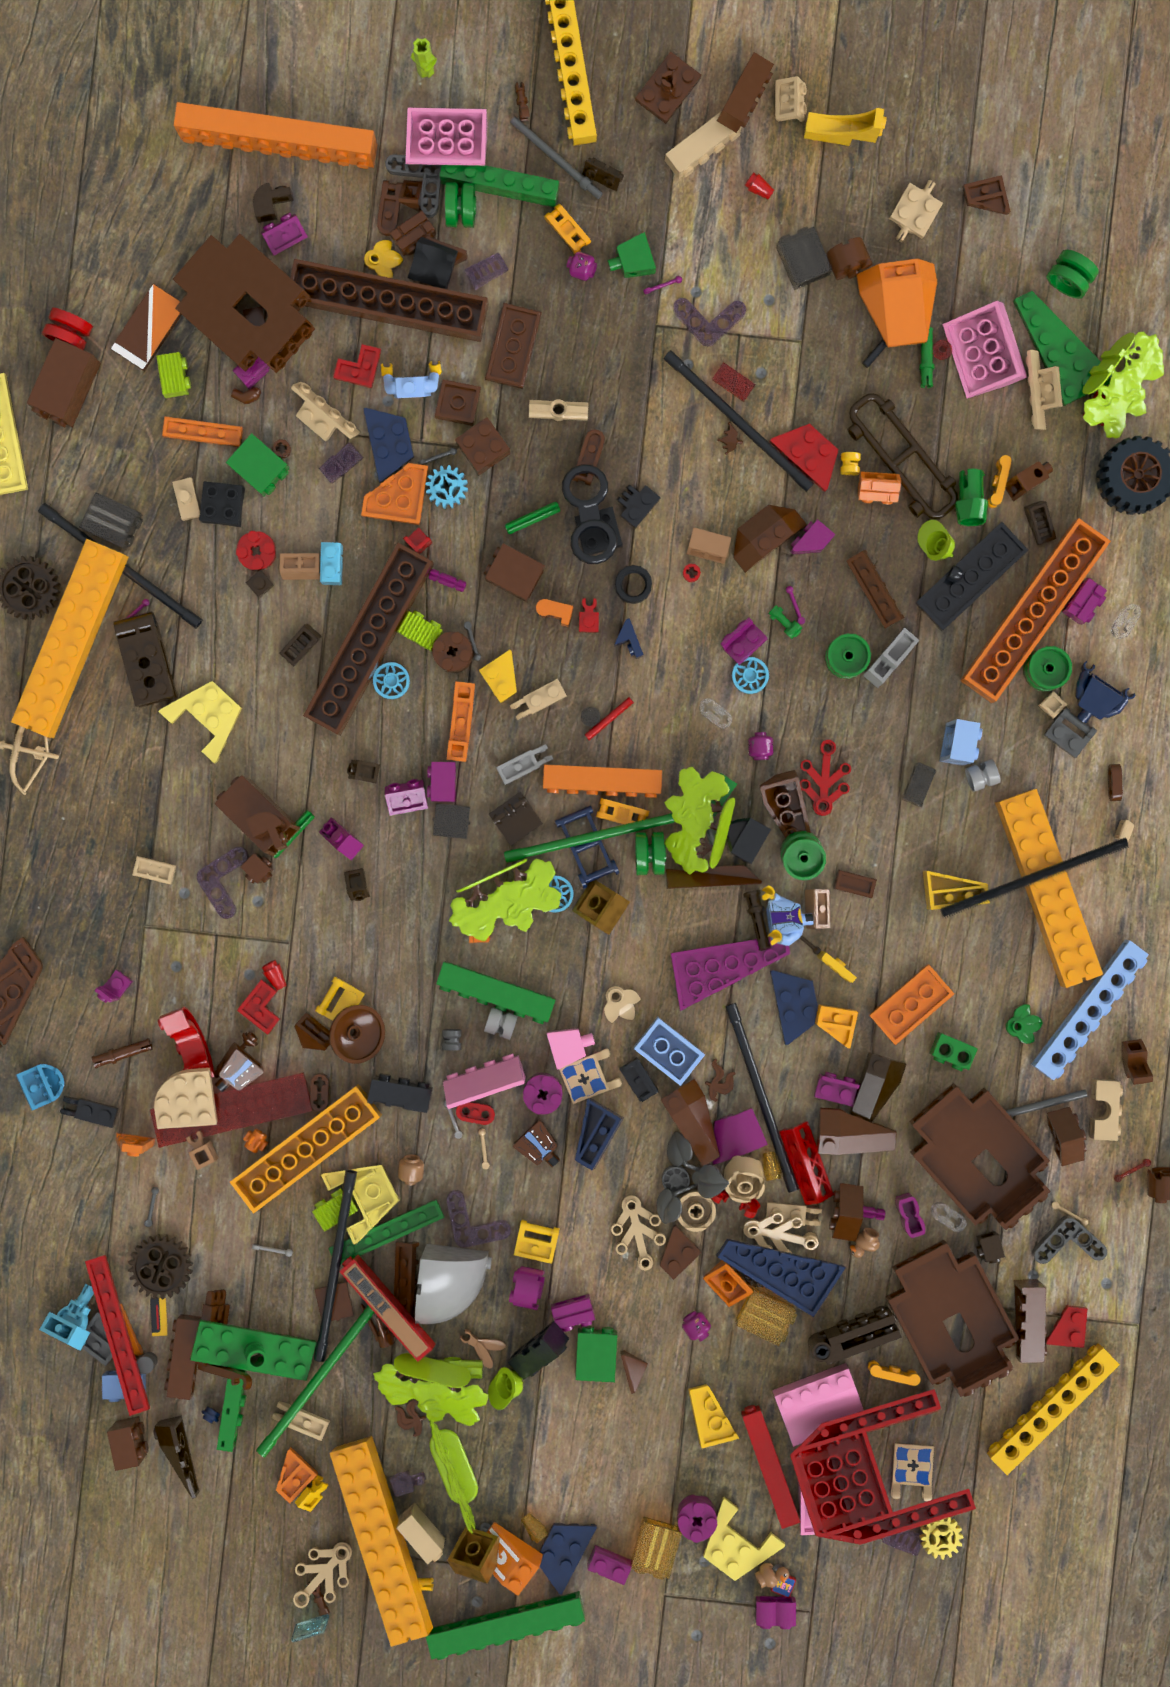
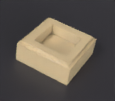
M1052 691L1038 706L1054 719L1067 704Z

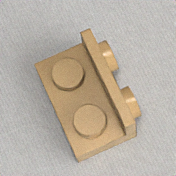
M798 76L775 80V119L778 122L798 119L800 122L804 121V114L807 112L804 95L807 93L806 84Z

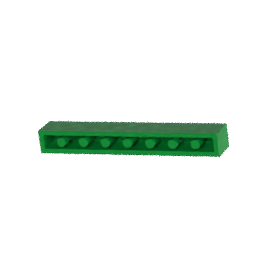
M580 1591L433 1627L429 1635L426 1636L431 1660L436 1658L437 1660H442L452 1654L462 1655L472 1649L482 1650L492 1644L496 1646L502 1645L512 1639L514 1641L522 1640L528 1635L539 1636L544 1631H558L568 1625L578 1626L585 1621Z

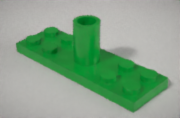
M199 1320L190 1360L307 1381L316 1341Z

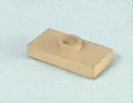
M137 856L132 875L172 884L176 865Z

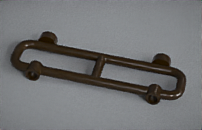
M874 393L864 395L850 408L849 415L853 424L847 428L849 435L855 441L864 437L893 474H900L901 485L914 500L908 505V508L915 517L918 518L923 513L932 519H940L946 516L955 508V502L958 501V494L954 489L956 485L955 480L950 475L945 477L892 411L895 409V405L890 399L884 401L882 397ZM870 401L875 402L879 406L882 414L888 417L910 445L909 448L893 460L857 416L858 410ZM914 453L919 456L938 480L941 488L950 495V502L939 511L935 512L928 506L897 467Z

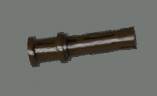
M753 890L743 894L747 900V913L752 918L759 951L768 950L771 946L763 917L765 908L761 904L760 890Z

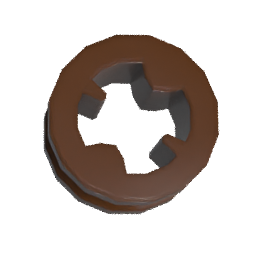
M283 439L274 442L273 452L281 459L287 458L291 453L290 444ZM283 444L284 447H287V450L284 449L285 453L281 454L280 451H277V448H280L279 445Z

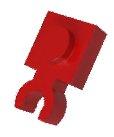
M583 598L582 606L585 612H579V632L599 633V612H593L597 605L596 598H593L592 606H587L586 598Z

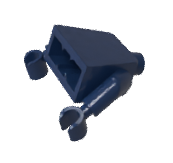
M1085 661L1081 666L1082 672L1076 683L1075 697L1078 699V705L1083 708L1077 718L1087 723L1092 715L1101 720L1120 714L1128 704V700L1136 696L1135 693L1128 696L1127 691L1130 688L1120 692L1094 673L1090 675L1089 673L1095 669V665L1093 664L1091 669H1087V661Z

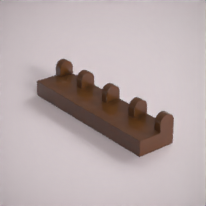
M863 550L848 559L846 562L884 628L905 618L885 587V582L878 575L875 565L870 561L867 551Z
M398 1241L395 1248L394 1296L415 1319V1285L418 1284V1279H415L416 1265L419 1264V1260L416 1259V1247H419V1242Z

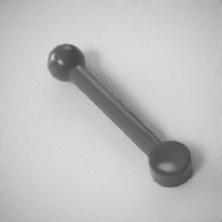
M452 447L450 451L420 460L418 464L425 465L447 455H455L457 449Z
M467 621L464 623V628L468 631L474 651L473 658L475 661H479L481 655L478 654L473 638L472 624Z
M158 1187L151 1189L152 1199L149 1214L144 1222L146 1227H151L153 1224L151 1218L156 1194L159 1193Z

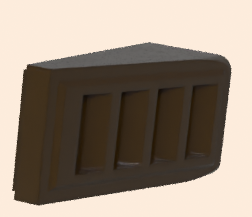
M1039 501L1025 506V514L1037 545L1057 539L1047 502ZM1040 508L1041 512L1034 514L1033 511ZM1043 516L1044 519L1036 522V518ZM1046 524V526H1047V527L1038 529V526H1040V525ZM1049 532L1048 535L1040 537L1041 533Z
M305 624L279 654L294 667L322 636L309 624ZM306 632L313 639L310 640L304 633ZM300 637L308 644L307 646L299 640ZM294 643L302 649L301 652L293 646ZM289 649L297 655L296 658L288 652Z

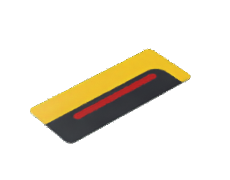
M151 1298L152 1336H167L166 1298L163 1300L161 1298Z

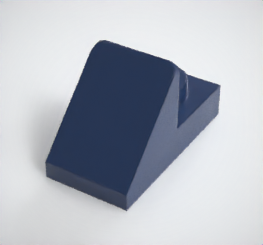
M628 618L624 622L614 647L629 641L630 644L627 645L630 656L634 655L635 659H639L644 654L631 620Z

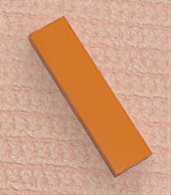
M165 416L162 436L240 447L243 427Z

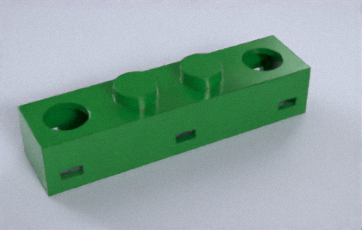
M236 1369L247 1374V1370ZM227 1378L217 1450L233 1452L236 1446L238 1427L242 1426L244 1416L241 1414V1407H245L247 1395H243L244 1382L242 1379H240L238 1385L232 1386L231 1379Z

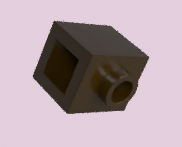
M996 1231L976 1236L979 1245L976 1246L979 1258L982 1257L985 1262L993 1264L1000 1262V1258L1005 1257L999 1234Z

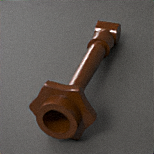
M246 1032L242 1034L244 1042L240 1046L242 1049H245L247 1046L254 1047L258 1045L256 1042L258 1038L254 1033ZM215 1070V1078H219L220 1076L217 1070Z

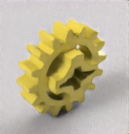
M943 1519L920 1528L924 1533L919 1535L920 1539L923 1540L921 1545L923 1548H926L927 1554L932 1553L935 1559L939 1555L944 1560L946 1554L951 1558V1552L958 1553L956 1547L962 1546V1543L959 1541V1539L964 1538L959 1533L962 1529L957 1525L955 1519Z

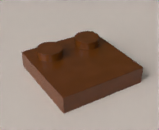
M443 379L435 411V419L473 426L481 387Z

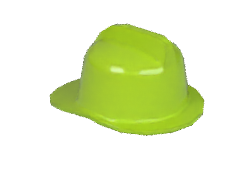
M929 520L925 522L919 529L918 543L927 557L933 561L948 557L952 558L955 548L954 539L939 521Z
M503 1367L491 1381L488 1389V1398L493 1408L502 1410L507 1407L513 1398L521 1394L523 1379L516 1371Z

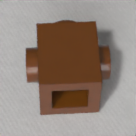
M254 853L241 866L247 873L245 877L253 884L254 882L257 884L261 882L266 883L273 876L271 872L274 870L271 867L272 862L265 856L261 857L258 853Z

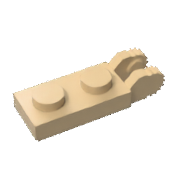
M556 679L527 694L523 699L511 704L510 707L511 709H516L524 703L527 704L529 709L520 712L516 716L517 720H520L567 697L559 680Z
M767 1202L766 1217L771 1215L773 1211L780 1210L783 1213L782 1223L797 1214L802 1217V1226H805V1224L811 1226L821 1225V1221L818 1219H806V1212L820 1214L822 1213L821 1208L808 1207L801 1204ZM780 1215L774 1216L775 1219H779L781 1217ZM796 1219L793 1222L799 1223L800 1220Z
M281 1401L277 1404L279 1409L286 1412L291 1406ZM301 1409L288 1425V1428L322 1441L330 1420ZM273 1413L272 1418L279 1422L284 1415Z

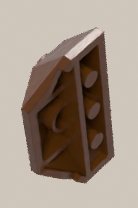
M767 505L737 529L733 558L746 573L807 526V524L795 509Z

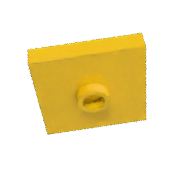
M824 951L817 955L822 962L846 981L853 983L857 978L845 968L846 964L838 957L834 959Z

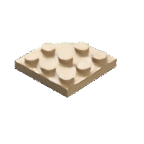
M210 1068L187 1069L176 1072L168 1077L160 1086L154 1103L157 1129L217 1125L218 1120Z

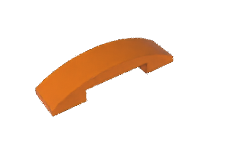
M455 681L452 721L446 760L462 762L467 760L475 694L474 683Z

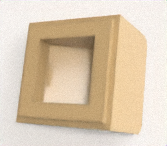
M1121 820L1114 836L1115 839L1120 840L1126 837L1127 842H1129L1134 824L1129 820Z

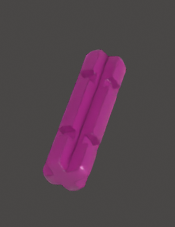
M435 569L430 571L428 577L430 580L435 582L437 580L440 584L450 588H456L460 592L465 590L467 584L463 580L459 579L458 581L455 577L440 573Z
M863 1206V1217L871 1219L875 1217L877 1220H884L886 1214L884 1209L877 1208L876 1210L873 1207Z

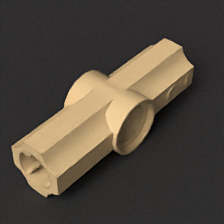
M560 399L554 401L530 400L529 418L554 419L555 421H588V403L564 402ZM560 406L564 409V412L556 414L553 411L554 408Z

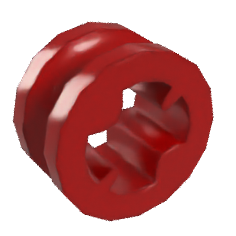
M696 564L686 565L683 570L684 579L687 582L697 581L701 573L700 568ZM689 568H693L694 572H697V576L694 575V578H690L686 571H689Z

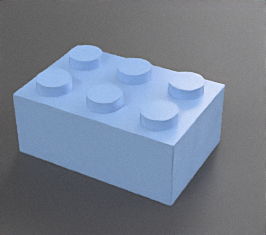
M960 719L946 723L939 762L962 766L974 763V760H977L979 755V748L976 747L977 741L982 737L981 723Z
M658 1016L633 1047L634 1050L680 1086L705 1056L704 1052Z

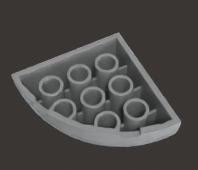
M426 1244L420 1259L415 1323H441L465 1311L478 1296L485 1280L486 1270L491 1268L492 1257H488L489 1251Z

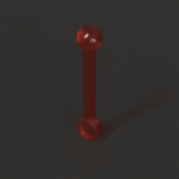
M1144 1159L1143 1163L1121 1175H1115V1182H1121L1122 1178L1144 1166L1149 1167L1151 1160Z

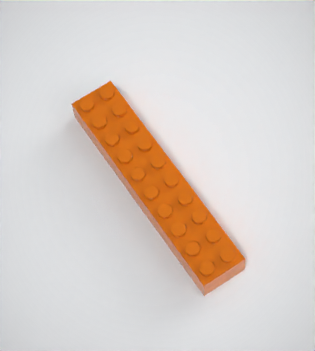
M177 102L173 126L181 140L185 143L194 144V142H200L210 147L221 145L225 149H233L235 147L241 148L245 152L256 150L265 155L276 153L286 158L297 156L306 161L318 159L322 163L338 162L342 166L352 164L362 169L374 168L377 141L373 130Z
M1080 518L1075 520L960 681L990 703L996 702L1111 541Z

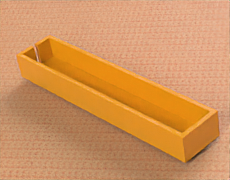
M86 539L14 713L12 723L26 729H31V731L48 738L55 737L129 558L128 556Z
M1037 789L995 802L1021 877L1063 862ZM1061 871V873H1057V876L1052 875L1050 878L1047 877L1048 879L1046 880L1043 878L1041 882L1038 880L1036 883L1033 882L1034 884L1025 886L1060 986L1068 988L1082 983V980L1088 981L1102 976V969L1067 872L1064 871L1063 873Z
M370 1436L337 1446L330 1452V1456L390 1646L406 1643L409 1639L412 1641L426 1637L433 1629V1625L406 1540L396 1528L399 1518L373 1437Z

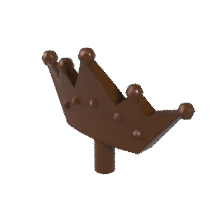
M728 422L729 430L724 431L727 436L717 439V441L726 445L722 447L727 449L725 455L735 450L737 444H743L742 440H737L738 432L730 422Z

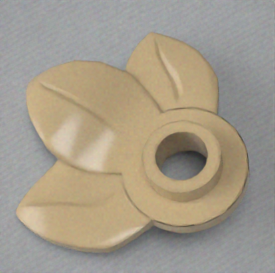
M618 986L610 987L606 992L607 1003L604 1007L607 1019L611 1023L618 1016L633 1020L635 1017L633 1004L641 1000L639 995L631 989L623 990ZM614 992L619 993L618 999L612 998Z

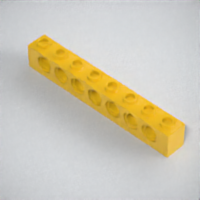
M545 0L546 5H550V11L547 12L549 24H553L554 28L551 31L552 43H556L557 50H554L555 62L560 64V69H557L559 82L563 81L564 88H561L560 91L562 101L566 100L567 105L564 108L565 120H569L570 127H567L568 138L573 140V146L596 142L597 134L574 0ZM563 4L565 5V7L559 9L556 7V5ZM566 23L568 26L561 28L559 24ZM564 42H569L572 45L569 47H564L562 44ZM568 61H572L575 64L573 66H567L565 63ZM575 80L578 84L571 86L569 81ZM578 99L581 101V104L574 105L572 101ZM581 118L585 122L583 124H577L575 123V120Z
M1099 1343L1096 1346H1091L1083 1359L1077 1360L1073 1364V1368L1068 1373H1064L1054 1387L1052 1386L1047 1389L1045 1396L1040 1401L1037 1400L1032 1404L1031 1410L1026 1415L1023 1414L1017 1419L1016 1425L1008 1428L1003 1433V1437L989 1447L987 1454L990 1459L1008 1475L1120 1364ZM1097 1362V1368L1090 1370V1365ZM1083 1376V1382L1076 1384V1379ZM1065 1390H1070L1069 1395L1062 1398V1393ZM1056 1404L1053 1411H1048L1049 1405ZM1036 1418H1042L1040 1424H1033ZM1022 1432H1028L1026 1438H1019ZM1008 1446H1014L1011 1452H1005Z

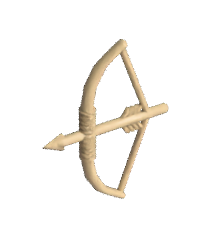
M19 726L15 734L14 744L0 741V749H12L11 759H9L11 780L23 795H26L27 789L47 758L58 759L59 756L49 753L48 739L45 736V747L37 746L35 749L21 747L25 728ZM20 751L33 754L34 759L42 760L24 789L18 784L15 774L17 757H19Z

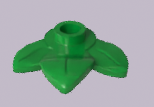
M1029 1004L1017 1007L1013 1017L1007 1021L1005 1026L1008 1034L1017 1037L1020 1042L1025 1044L1035 1041L1033 1033L1037 1032L1043 1024L1041 1018L1031 1015Z

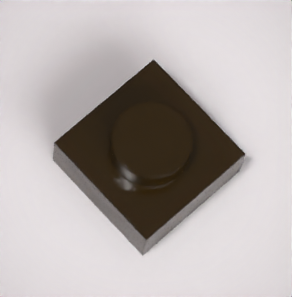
M261 570L245 582L258 598L262 597L274 586Z

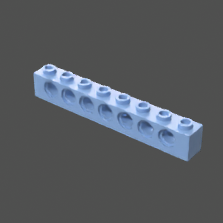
M1124 940L1102 969L1103 975L1096 977L1031 1065L1049 1079L1055 1080L1060 1078L1064 1073L1063 1068L1065 1065L1071 1063L1076 1057L1075 1052L1077 1049L1083 1047L1088 1041L1087 1036L1090 1032H1094L1100 1025L1099 1020L1102 1016H1106L1111 1011V1004L1114 1000H1118L1124 993V987L1135 979L1136 976L1134 974L1136 971L1145 966L1147 963L1146 958L1149 954L1132 941ZM1125 959L1130 960V967L1128 969L1123 967ZM1116 974L1119 980L1117 984L1113 985L1111 978ZM1102 990H1105L1107 997L1101 1001L1099 994ZM1090 1006L1095 1008V1013L1092 1016H1089L1087 1013ZM1081 1021L1083 1029L1077 1032L1075 1026ZM1067 1037H1070L1072 1041L1069 1047L1064 1046V1040ZM1058 1053L1060 1059L1058 1062L1053 1063L1052 1056Z

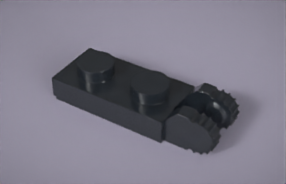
M64 1096V1102L78 1106L76 1111L61 1108V1114L74 1116L76 1119L110 1128L114 1127L119 1108L83 1098L77 1099Z

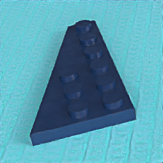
M726 1239L716 1255L724 1262L812 1317L815 1316L846 1268L844 1265L731 1239Z

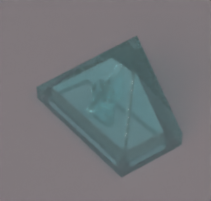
M325 1614L297 1623L291 1641L294 1643L325 1634L329 1615Z

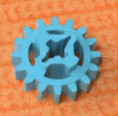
M448 465L447 470L440 466L439 472L435 469L433 470L434 476L428 475L431 482L425 483L430 488L426 490V493L428 495L432 494L429 499L430 501L436 500L435 505L437 507L441 503L443 509H446L449 504L451 508H454L453 503L456 502L460 505L459 499H466L463 492H468V488L464 487L468 482L467 480H462L464 473L458 475V468L452 471L450 465ZM447 475H452V476H454L456 479H455V480H452V479L448 478ZM441 477L439 483L434 486L436 480ZM444 480H446V482H447L448 485L450 486V487H449V495H448L447 491H446L445 488H444V487H445V485H444V484H445V481H444ZM459 490L458 494L453 498L454 492ZM442 494L447 500L441 499L437 495Z

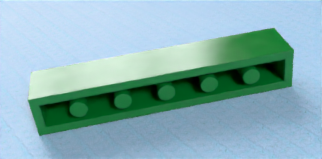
M442 165L440 171V181L444 185H446V182H457L459 188H462L464 183H474L475 191L550 207L556 206L560 189L558 180L486 165Z
M446 961L443 962L436 985L440 986V990L449 993L451 990L459 992L458 996L467 999L470 996L475 997L478 1003L488 1005L489 1002L495 1004L496 1009L505 1012L507 1009L513 1010L514 1015L525 1018V1015L533 1017L532 1021L543 1024L544 1021H549L556 1001L555 998Z

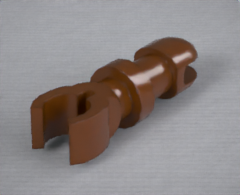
M516 82L515 93L517 94L516 103L519 105L520 121H528L530 114L526 105L528 99L524 93L525 86L521 82L519 87L518 82Z
M320 1583L312 1592L315 1597L313 1601L318 1605L320 1617L327 1618L330 1611L325 1604L324 1594L321 1593Z

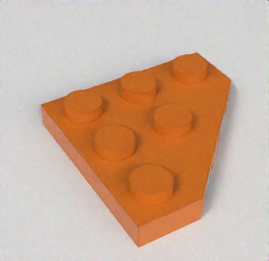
M412 463L405 465L403 469L390 476L380 486L364 496L361 516L420 525L429 467Z

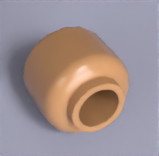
M409 1154L399 1161L398 1177L406 1185H415L423 1179L424 1162L419 1156Z

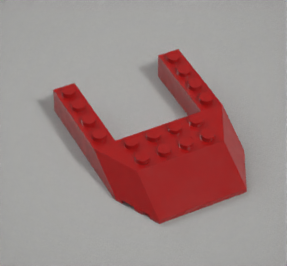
M935 1389L822 1423L790 1454L815 1536L862 1545L976 1509L970 1490L966 1489L895 1512L892 1511L867 1433L938 1412L941 1406Z

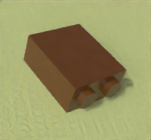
M503 543L501 548L497 547L493 554L495 558L493 564H488L484 571V575H486L485 580L528 602L545 570V565Z

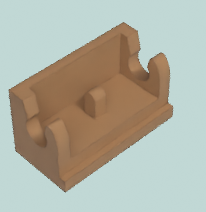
M693 528L686 554L724 564L731 537Z
M280 554V575L282 579H320V554Z

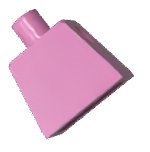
M579 1028L547 1032L557 1070L585 1057L584 1047L595 1045L592 1033L581 1036Z

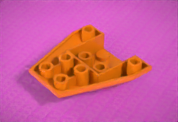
M921 259L881 263L856 275L859 295L888 348L927 342L937 287L933 263Z

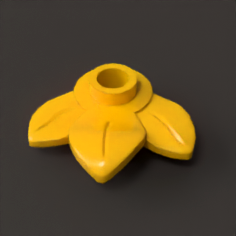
M382 240L375 244L373 250H369L365 254L364 263L369 269L375 270L378 276L393 278L392 268L399 266L403 262V258L399 253L391 250L392 242L390 240ZM371 257H376L377 262L372 261Z

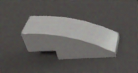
M904 628L863 676L879 688L919 642V639Z

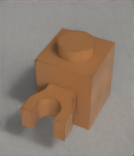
M201 1130L196 1133L198 1136L197 1141H194L191 1135L186 1137L187 1142L194 1147L188 1153L197 1170L215 1162L219 1158L211 1141L203 1142Z

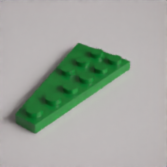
M1033 291L1014 299V305L1036 350L1039 352L1044 367H1059L1063 406L1089 395L1083 393V387L1091 376L1090 370L1093 366H1098L1101 361ZM1112 373L1103 385H1110Z

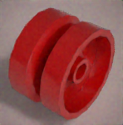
M52 307L48 318L54 324H45L41 334L53 342L57 338L84 350L86 341L81 336H90L93 326L70 312Z

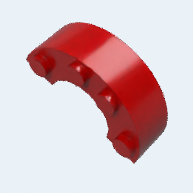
M181 1007L161 1015L158 1019V1025L162 1031L165 1030L167 1036H170L171 1039L174 1038L176 1050L183 1059V1070L210 1068L211 1078L215 1077L209 1048L192 1013L186 1007Z

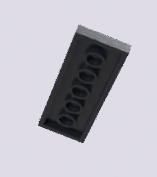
M1001 522L956 564L963 571V578L960 581L952 582L946 579L949 573L947 572L916 602V605L943 631L1015 564L1028 549Z

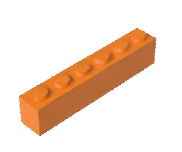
M544 765L543 789H547V793H559V790H567V794H578V791H586V795H598V792H606V796H618L619 792L625 793L626 797H637V793L645 794L646 798H657V794H661L662 770Z

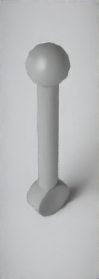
M450 1108L448 1112L455 1129V1138L460 1139L463 1134L459 1131Z
M252 1244V1249L281 1253L288 1257L293 1254L291 1249L282 1250Z

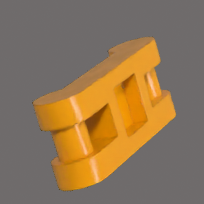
M560 203L554 207L551 213L548 212L544 215L547 223L554 228L574 254L580 252L584 245L587 246L591 243L590 238ZM561 216L563 219L557 222L556 218ZM577 235L580 239L575 243L572 238Z
M1003 455L996 462L998 473L994 475L992 480L994 490L992 496L987 500L988 507L996 508L1002 502L1011 466V458L1008 455Z
M601 798L599 802L601 804L600 810L597 811L596 817L620 824L636 822L632 821L633 813L639 814L637 821L645 820L649 816L650 811ZM608 807L614 808L612 815L607 814Z
M875 1360L868 1362V1370L874 1377L912 1386L920 1383V1377L913 1369L905 1372L893 1365H889V1368L880 1366Z

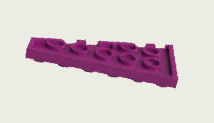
M757 939L672 952L671 959L680 1011L789 955V946L777 943L771 945L770 943V949L759 951Z

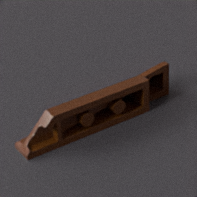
M744 865L716 866L713 869L708 867V870L703 873L694 871L690 875L684 870L666 869L667 889L762 884V881Z

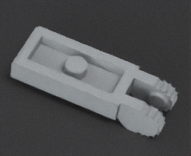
M546 744L496 767L504 784L507 785L553 760L551 755L537 762L534 756L548 749Z

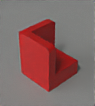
M419 527L409 537L405 536L403 538L407 545L419 554L432 544L431 539Z

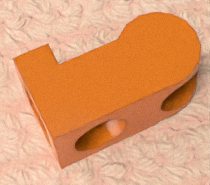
M542 599L537 602L536 612L540 617L560 619L562 626L569 627L573 606L548 599Z

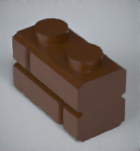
M422 210L389 232L391 239L403 256L415 253L417 241L421 237L429 240V238L434 239V235H436L433 225Z

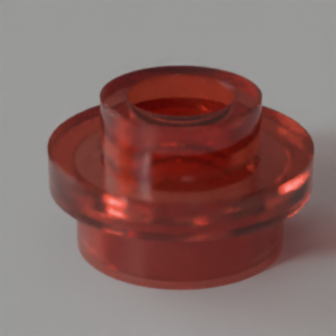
M946 340L937 341L933 346L935 358L945 360L952 354L951 344ZM945 347L946 352H941L939 348Z

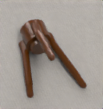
M360 1304V1308L363 1312L365 1310V1307L363 1304ZM378 1316L375 1318L379 1329L377 1331L370 1318L368 1324L376 1342H379L380 1348L393 1345L395 1343V1335L388 1327H382Z

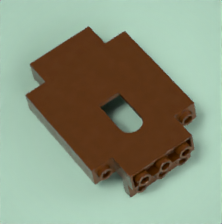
M241 234L227 248L210 235L173 278L188 293L175 309L245 372L254 365L255 360L259 357L277 373L285 367L290 357L298 352L299 347L305 340L311 337L312 332L315 330L313 325L298 312L307 304L310 296ZM246 293L266 309L268 313L266 322L261 326H254L234 308Z
M953 1083L909 1121L924 1138L922 1142L910 1151L911 1154L975 1226L978 1223L985 1222L991 1213L1005 1230L1013 1228L1023 1215L1026 1216L1031 1213L1033 1207L1038 1202L1041 1203L1046 1200L1051 1192L1036 1175L1037 1172H1042L1046 1169L1047 1163L1050 1160L985 1088H982L969 1100ZM985 1149L990 1152L1007 1172V1179L1001 1185L991 1184L971 1162Z
M942 1240L892 1266L903 1288L885 1297L932 1385L941 1384L949 1377L959 1396L967 1397L973 1394L975 1389L989 1386L992 1380L1009 1375V1372L1014 1367L1002 1348H1010L1020 1339L973 1252L955 1259L947 1242ZM959 1312L974 1340L972 1348L966 1352L959 1351L956 1348L943 1323L944 1320Z

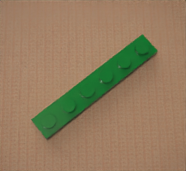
M432 1200L373 1227L355 1245L351 1238L346 1239L341 1264L350 1256L352 1258L357 1255L361 1256L443 1219L445 1216L438 1200ZM334 1245L328 1248L331 1253V1256L333 1253Z

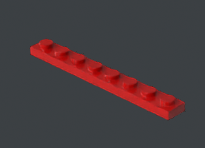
M103 1255L85 1261L129 1416L149 1410V1402L107 1257Z

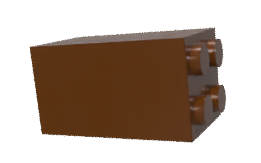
M55 338L27 400V404L32 407L31 411L45 420L49 417L55 424L63 428L66 425L73 428L101 363L91 353Z
M243 775L237 776L230 783L229 789L222 791L217 796V801L214 804L264 853L274 857L280 850L275 849L270 835L260 839L254 838L245 819L261 812L272 813L280 817L287 825L280 829V831H284L288 841L301 828L251 779Z

